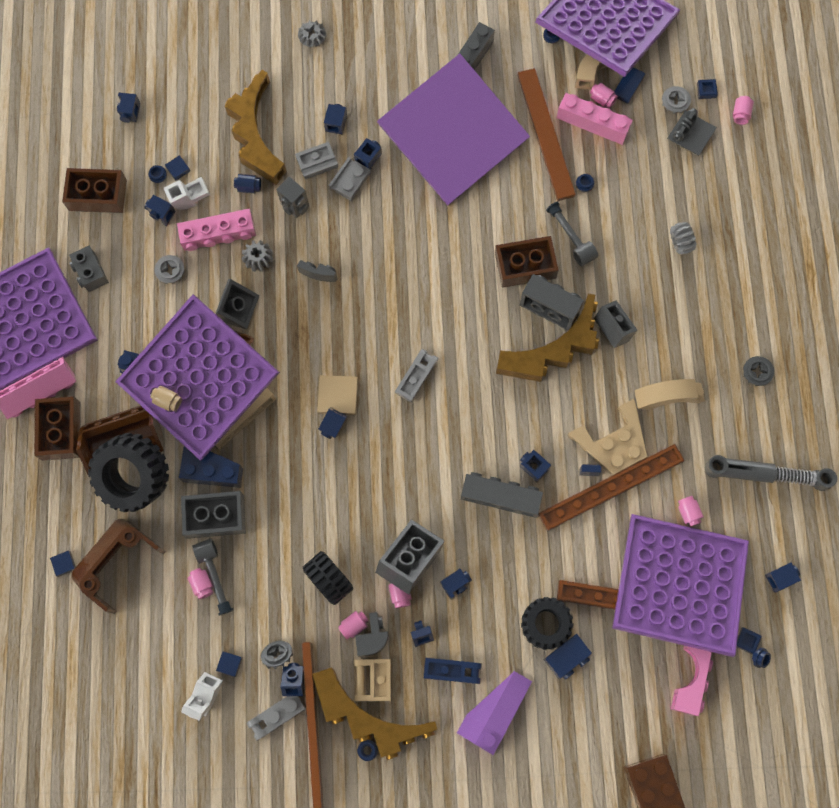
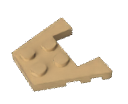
M634 399L618 407L627 425L596 442H593L584 425L568 433L572 440L578 443L584 451L588 452L612 476L647 458Z

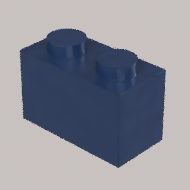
M575 634L543 660L558 679L563 677L566 680L575 673L573 668L578 664L582 667L590 661L588 656L592 652L578 634Z

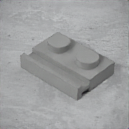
M329 142L295 154L304 179L338 168V163Z
M348 157L330 182L329 188L352 201L370 175L371 170Z

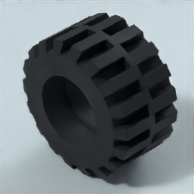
M320 551L303 566V571L333 605H336L353 590V585L325 552Z
M544 597L536 599L526 608L522 615L521 628L527 641L532 643L534 647L542 648L543 650L555 649L564 644L571 636L574 623H572L573 616L569 612L570 609L562 601L559 602L556 598ZM545 611L553 613L559 622L558 630L549 636L541 634L535 625L536 617Z

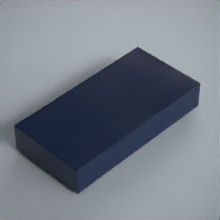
M633 67L625 77L623 76L614 91L615 95L618 96L617 99L629 104L645 77V73Z

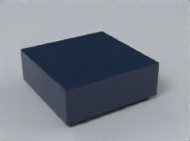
M716 79L698 80L699 99L717 98Z
M180 155L165 164L166 169L175 181L190 172L189 167Z
M582 464L579 469V476H599L601 474L600 465Z
M69 550L50 558L57 577L67 574L76 568L71 551Z
M742 627L737 638L736 647L753 655L762 636Z
M222 651L216 671L236 677L243 657Z

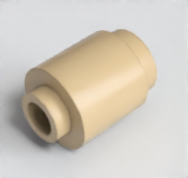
M163 386L155 388L150 397L152 404L169 412H176L182 402V397L178 393Z

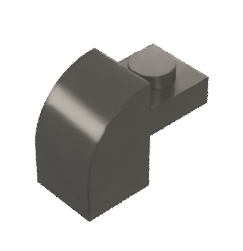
M377 612L369 613L371 634L355 636L358 657L375 655L381 652L387 644L388 631L380 632V629H384L382 616L378 617Z

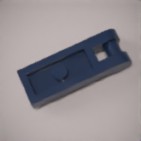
M425 658L424 679L480 684L479 670L482 668V663ZM465 668L471 669V677L465 676Z

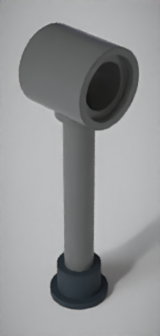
M554 202L548 206L546 211L553 217H556L576 246V249L572 251L576 262L582 267L598 258V252L594 244L590 241L587 243L581 242L561 213L562 210L559 207V202Z
M210 538L192 545L197 562L199 564L205 562L219 602L217 606L220 613L218 615H224L233 611L234 609L231 608L229 601H226L213 559L218 557L213 539Z

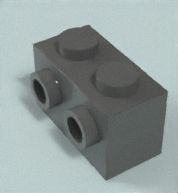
M288 177L276 190L283 210L288 215L292 214L297 218L308 210L309 203L306 191L291 177Z
M90 245L69 254L71 258L69 264L73 272L78 273L79 277L76 279L81 288L85 287L90 292L109 283Z
M617 300L602 306L594 317L596 323L614 348L629 342L637 332L636 327Z

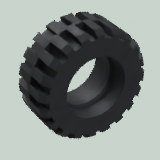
M125 433L112 438L95 450L92 454L93 458L89 462L91 468L88 470V476L91 477V487H94L96 490L94 493L97 497L100 496L102 498L101 501L105 505L109 504L110 508L114 510L120 508L121 512H128L129 510L130 512H136L139 509L145 508L156 500L167 487L166 482L169 480V474L166 472L169 470L168 463L165 464L164 460L166 457L164 453H160L159 446L157 444L153 445L152 440L149 438L143 439V436L140 434ZM119 458L127 459L135 465L140 474V487L131 486L122 479L118 471Z

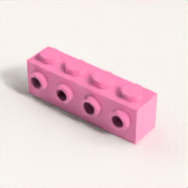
M565 93L557 113V119L623 145L633 121L626 115L617 114L609 108H602L591 101H585L574 94L570 95L568 93Z
M250 208L177 223L180 244L184 251H194L200 247H213L219 243L228 244L234 240H247L256 236Z
M62 357L1 390L0 410L7 419L15 418L21 415L25 409L29 407L34 408L35 399L52 398L58 391L72 387L76 382L75 375Z

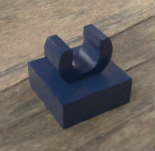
M421 620L414 623L416 630L410 633L415 647L434 641L430 626L423 627Z

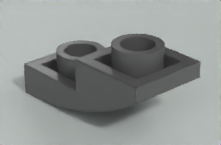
M300 260L297 264L299 273L309 278L325 282L337 281L336 270L329 265L324 266L320 263L316 269V266L308 261Z

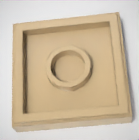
M320 375L317 413L326 414L328 409L332 407L345 415H356L358 377Z

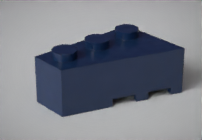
M185 446L183 447L179 473L181 481L184 483L241 488L243 468L240 464L211 451L203 460H199Z

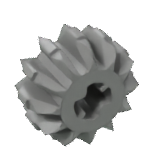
M680 222L671 227L672 244L678 254H687L696 249V238L688 222Z
M252 240L251 246L246 244V250H242L244 255L242 261L246 263L245 266L247 268L252 267L254 272L257 268L263 271L264 266L269 268L268 262H273V251L269 249V244L263 245L261 240L258 244Z

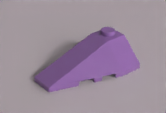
M514 671L466 715L457 734L494 755L532 681Z

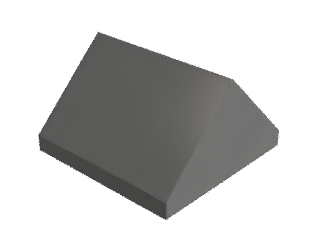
M228 279L216 310V315L226 324L247 329L259 295L234 280Z

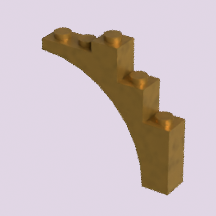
M261 70L259 74L254 76L249 87L243 90L242 96L235 93L232 98L230 97L226 101L225 109L228 116L238 121L232 128L234 139L245 145L241 148L238 155L241 164L277 185L287 171L285 163L270 152L258 132V107L262 95L270 83L268 73Z
M588 293L578 320L557 340L543 347L528 351L513 352L500 350L496 374L541 382L542 376L546 377L548 365L567 368L568 362L572 363L574 352L592 355L594 349H598L599 338H596L597 331H593L595 319H592V313H596L598 302L595 301L596 295Z
M331 667L312 674L326 722L332 721L334 725L343 722V717L347 716L353 739H359V742L371 739L370 734L374 733L381 758L386 756V759L390 760L398 757L397 752L402 751L400 742L407 745L415 742L414 737L422 735L424 739L435 735L434 731L438 730L435 721L421 725H400L373 717L361 709L347 695L339 683L334 668Z

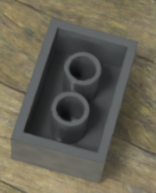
M533 274L522 292L520 306L568 331L579 315L584 300L578 294L569 293L562 286L548 282L545 277Z
M241 491L181 496L182 535L185 538L246 534L244 495Z
M410 520L379 560L375 573L409 595L439 555L444 540L413 520Z

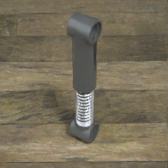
M715 455L710 458L704 467L706 474L712 478L726 477L773 483L776 480L778 482L784 481L785 483H790L791 481L792 484L794 482L795 484L797 482L798 484L802 483V485L804 483L805 485L809 484V486L811 485L819 491H825L837 483L836 473L829 468L805 472L803 469L779 468V466L776 467L775 464L730 459L721 455ZM712 463H718L720 471L715 470ZM821 476L827 478L828 484L822 482Z

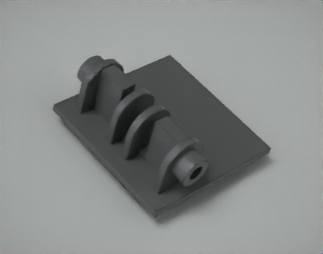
M692 108L691 110L684 111L667 139L699 156L717 127L697 117L698 111Z

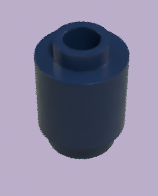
M238 174V177L234 178V188H237V192L255 194L261 191V178L256 175Z

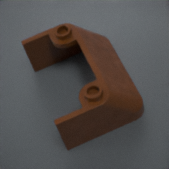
M140 405L83 425L79 429L76 451L87 475L88 470L91 468L89 462L93 458L92 454L95 450L118 435L125 433L140 434L143 436V439L149 438L152 440V444H157L160 452H163L164 437L159 422Z
M125 519L116 520L72 572V579L82 593L105 612L115 614L117 611L97 595L101 587V582L97 575L122 545L134 547L143 539L163 555L166 552Z

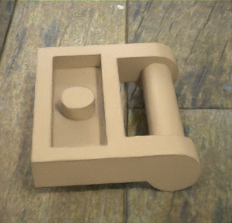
M391 659L354 660V666H356V695H354V701H391ZM364 666H370V695H365Z

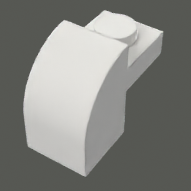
M202 177L186 185L178 180L164 187L170 204L180 210L197 206L195 202L210 195Z
M204 672L197 680L193 693L183 705L181 712L200 721L210 711L223 680Z

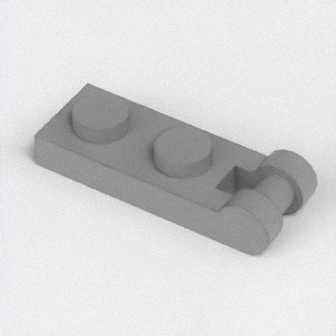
M421 349L395 390V393L412 403L439 358L434 355L431 356L427 354L426 350ZM424 360L428 362L427 366L421 364V362Z
M287 696L246 724L249 729L252 728L255 733L254 737L258 741L306 708L299 696ZM264 720L267 727L262 730L259 723Z

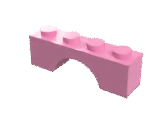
M684 646L683 650L694 661L695 675L687 686L674 690L671 710L699 716V713L703 712L705 704L702 700L703 693L707 692L709 681L706 680L707 674L711 672L713 660H710L712 652Z

